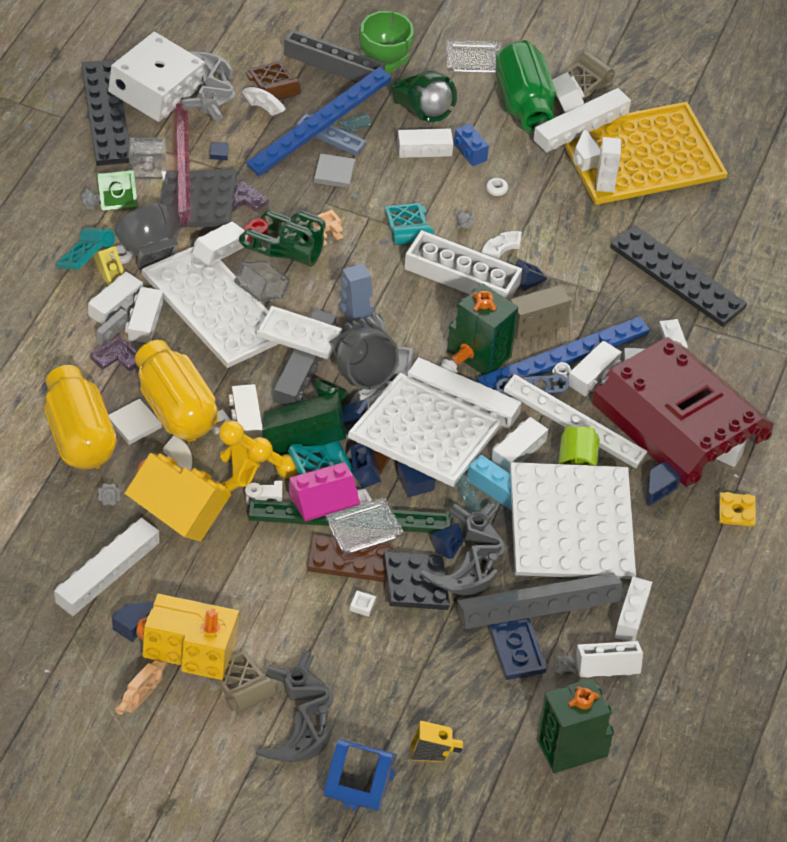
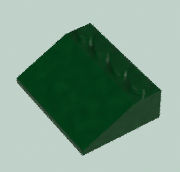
M339 391L264 411L263 438H266L271 443L273 451L280 456L289 454L288 449L293 444L318 446L346 439Z

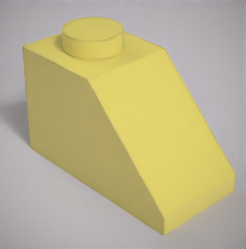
M116 246L100 249L93 255L97 268L108 286L118 276L125 273Z

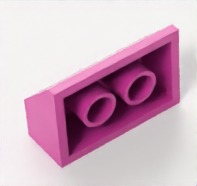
M345 462L290 478L289 495L304 521L360 506L354 477Z

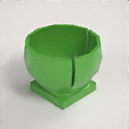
M378 11L367 15L361 23L359 29L360 45L364 51L362 55L386 63L385 72L390 74L409 60L410 55L408 53L414 43L413 24L406 16L395 11L393 27H391L392 11Z

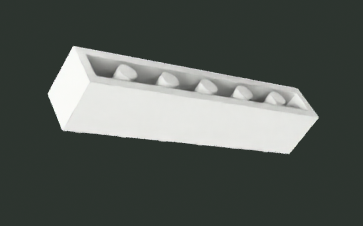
M619 88L612 90L535 127L534 141L547 153L580 137L585 130L590 132L607 123H611L621 116L627 115L631 100Z
M418 357L408 372V377L502 419L501 426L507 429H511L520 415L521 401L435 365L430 361Z
M140 518L136 523H132L123 534L116 536L111 544L103 547L99 554L93 559H89L80 570L73 572L68 580L56 587L54 590L55 603L74 616L159 544V530L143 518Z

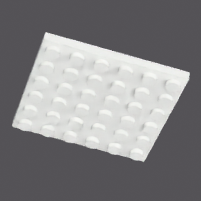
M399 373L349 431L348 438L454 487L469 468V465L501 427L503 420Z
M511 462L510 484L515 575L588 578L615 573L619 579H632V577H636L628 467Z

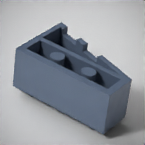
M364 263L342 269V277L340 278L341 290L339 291L341 298L339 303L340 312L344 313L350 324L354 320L358 321L361 318L371 317V313L374 312V306H370V297H373L371 275Z

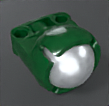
M426 71L391 85L393 102L408 108L416 117L426 122H437L448 117L451 113V110H449L450 105L455 107L457 102V90L454 82L448 76L437 71Z

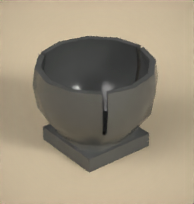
M152 204L141 207L121 218L115 225L117 237L124 249L138 257L136 264L139 270L175 254L178 245L176 238H173L176 228L172 213L165 204Z
M359 323L329 341L338 364V370L351 385L372 390L383 386L394 375L399 362L398 347L386 332L365 327L362 323Z

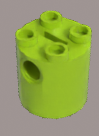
M591 426L565 427L561 435L558 464L597 466L600 439L598 434L595 433V428Z

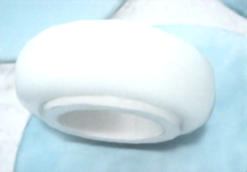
M492 178L487 182L486 189L493 196H502L508 191V184L501 178Z
M123 245L116 246L118 254H125L119 256L121 264L128 263L132 259L133 254L125 250Z

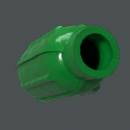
M528 40L510 43L499 50L496 55L495 75L506 110L519 119L521 126L526 131L535 132V127L554 118L553 109L556 90L544 54Z

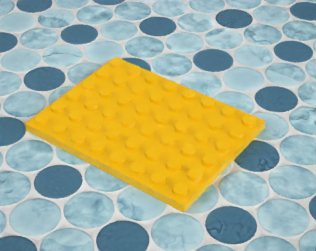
M688 102L631 112L615 119L611 123L588 132L600 150L603 137L621 139V156L614 192L596 191L598 167L582 172L575 165L573 156L575 155V149L580 137L564 144L595 205L726 179L728 174Z

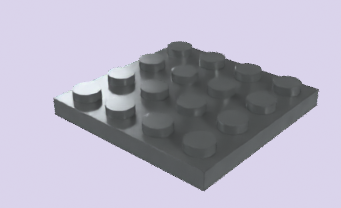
M237 169L166 171L160 204L168 206L173 216L175 228L221 227L230 223L238 176Z

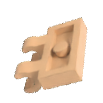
M333 210L317 215L323 218L326 223L323 246L327 245L325 241L327 235L325 232L331 230L336 241L343 238L340 233L343 232L341 219ZM313 222L314 228L320 230V225L317 222Z

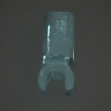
M364 113L350 118L349 121L344 120L341 122V125L344 127L341 130L350 133L352 130L356 131L370 126V116Z

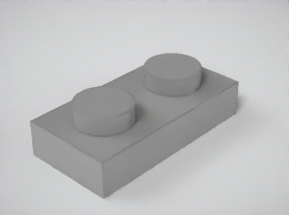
M121 308L96 330L97 343L104 346L108 341H112L116 334L125 329L128 322L125 310Z

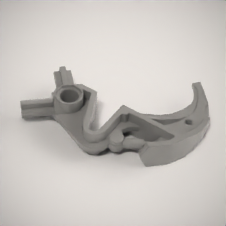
M188 51L205 62L203 82L206 84L201 87L196 98L183 99L182 108H198L202 113L210 114L212 119L219 123L220 120H223V116L218 107L229 103L235 98L236 93L233 90V86L230 85V81L233 79V69L221 56L206 52ZM217 73L221 75V80L215 78Z

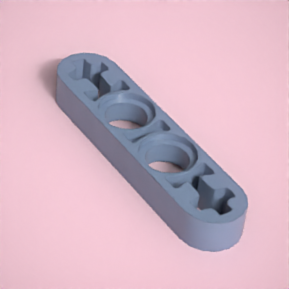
M564 375L520 377L536 386L538 380L544 381L546 388L543 391L548 394L562 393L569 387V381ZM511 378L499 380L495 384L494 389L511 397V395L499 388L503 383L506 386ZM558 379H560L561 383H564L561 389L556 385L552 386V390H550V384L558 382Z

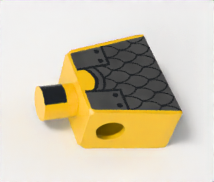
M420 721L411 740V760L444 762L450 752H462L463 741L452 739V729L450 727Z

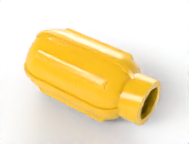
M154 340L143 345L135 355V362L139 368L140 390L165 430L175 437L188 442L195 441L207 434L213 426H216L219 420L215 396L189 357L172 351L163 340Z
M73 365L59 366L53 369L46 377L48 393L45 396L44 405L45 414L59 454L69 466L81 470L101 468L100 466L111 458L116 445V434L102 396L95 384L84 379L78 367Z

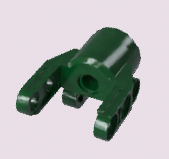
M301 210L297 211L291 218L273 211H266L260 219L266 220L265 216H269L272 219L273 223H268V230L279 233L277 239L254 230H245L239 237L240 244L245 248L269 257L291 259L312 267L318 261L323 249L326 223L323 218ZM313 222H317L320 225V230L314 228ZM245 235H249L252 238L251 243L245 239ZM261 241L267 242L269 248H264Z

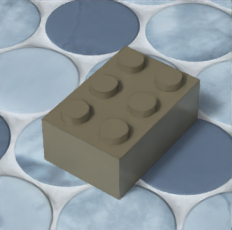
M562 285L510 300V302L519 307L515 330L516 340L545 333L556 328H562L568 323L571 299Z

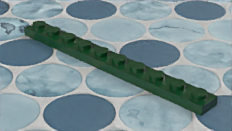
M250 500L249 521L435 533L450 526V514L353 507L304 521L294 503Z

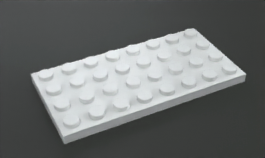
M193 246L142 269V275L155 289L163 290L165 301L226 368L279 344L257 336V331L268 310L221 260L208 266L192 254L195 247Z

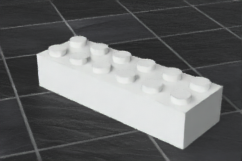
M422 230L407 251L405 257V270L468 294L474 288L485 284L510 301L521 283L522 268Z

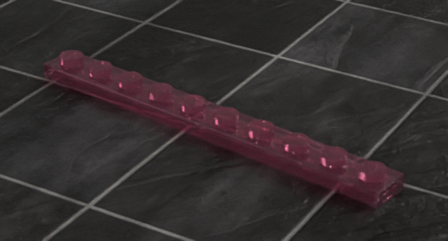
M178 103L176 104L178 208L181 227L188 226V219L191 218L188 110L182 108L183 104Z

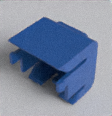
M338 739L324 790V797L345 802L344 808L349 809V806H352V810L357 811L359 806L381 811L382 799L386 797L390 779L393 780L395 770L390 768L391 765H394L398 754ZM350 746L379 754L370 793L339 785Z

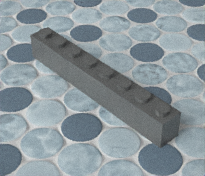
M615 573L457 600L458 617L464 628L469 629L623 601L622 582Z

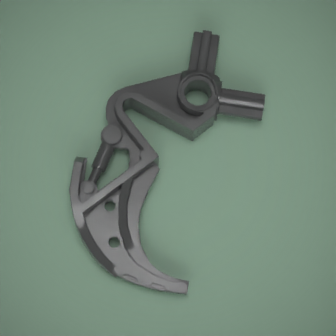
M488 503L481 512H472L470 514L457 504H454L449 513L464 523V540L477 545L471 546L470 552H467L462 566L455 573L441 577L423 570L420 575L436 586L459 595H477L485 591L495 580L498 571L494 569L489 575L487 574L491 571L493 564L497 562L498 557L502 556L505 552L504 542L489 521L498 511L495 507L496 505ZM480 559L487 561L483 574H481L479 566Z
M302 652L297 666L289 668V670L272 665L267 667L265 676L284 682L285 691L290 700L313 701L298 706L295 731L292 738L284 746L275 750L257 748L256 755L277 761L300 762L319 755L327 746L332 735L333 725L328 723L325 732L323 729L326 717L329 714L328 708L332 705L334 697L327 687L309 674L308 670L314 658L313 655H310V652ZM313 714L319 716V731L317 733L310 721V717Z

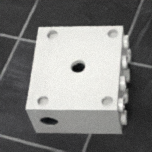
M153 32L111 65L108 92L159 122L164 117H168L174 109H177L183 99H189L193 93L201 89L205 62L158 33Z

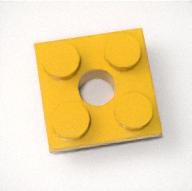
M720 492L719 523L755 526V496ZM737 509L741 511V513H736L733 510Z

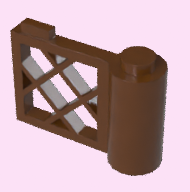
M281 61L248 69L247 77L249 80H254L260 89L269 92L278 100L301 94L298 79L290 75ZM269 82L270 84L263 85L262 83Z

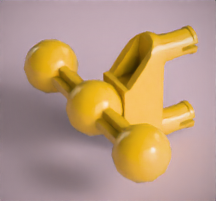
M233 420L224 422L220 427L219 436L221 441L226 445H230L227 449L220 452V457L225 463L232 459L233 476L222 483L227 487V492L231 493L238 487H246L252 481L260 463L264 461H269L276 465V471L282 478L290 479L298 474L290 455L280 456L275 453L271 443L266 438H250L244 434L243 426Z

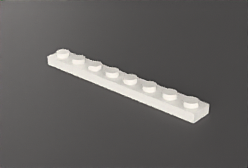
M515 374L504 387V392L564 427L591 426L595 428V433L598 434L600 439L599 447L636 469L646 456V450Z

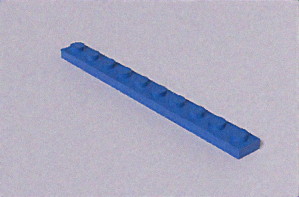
M378 67L247 162V167L257 176H261L391 82V76Z
M640 317L477 377V382L495 390V384L501 379L512 378L514 374L519 377H533L553 371V368L558 363L571 364L584 359L603 340L616 347L648 335L649 328ZM504 383L499 387L500 389H504Z

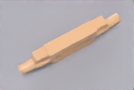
M155 660L152 664L148 663L127 685V691L124 693L123 700L115 708L117 714L122 715L125 711L132 713L144 702L162 680V672L168 666L167 662Z

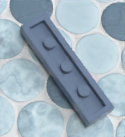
M305 114L299 120L297 126L309 118L310 115ZM332 125L315 136V138L355 156H358L366 147V140Z

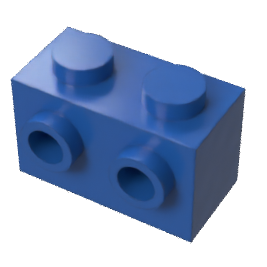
M471 123L456 128L453 138L454 145L472 166L487 161L489 145Z

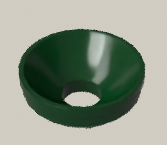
M318 378L315 380L314 386L318 397L339 391L340 400H344L349 393L347 390Z

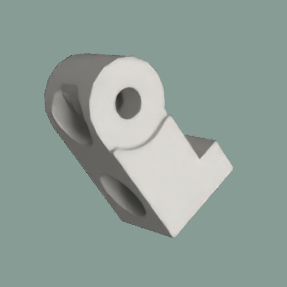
M274 481V485L248 484L245 488L247 504L250 505V500L282 502V481Z

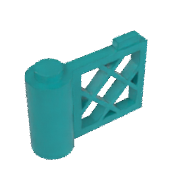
M412 203L385 206V214L392 233L393 245L413 244L421 230L434 235L433 227H430L426 222L424 216L426 215V209L424 205ZM409 210H417V212L414 214L409 212ZM390 212H398L399 214L394 215ZM405 215V216L410 217V218H409L408 220H406V219H403L402 217ZM414 220H417V221H419V222H421V223L415 224V223H412V222H413ZM396 222L403 224L399 226H394Z
M84 228L80 232V241L55 265L60 269L78 270L101 247H111L114 244V232L103 228Z
M339 441L318 446L293 444L288 449V453L299 475L306 473L304 466L315 471L319 470L321 465L326 468L345 462L353 477L355 476L352 464ZM320 452L323 459L319 458L318 456L312 453ZM297 453H300L306 456L307 458L304 460L301 457H299ZM308 459L318 463V467L308 462Z

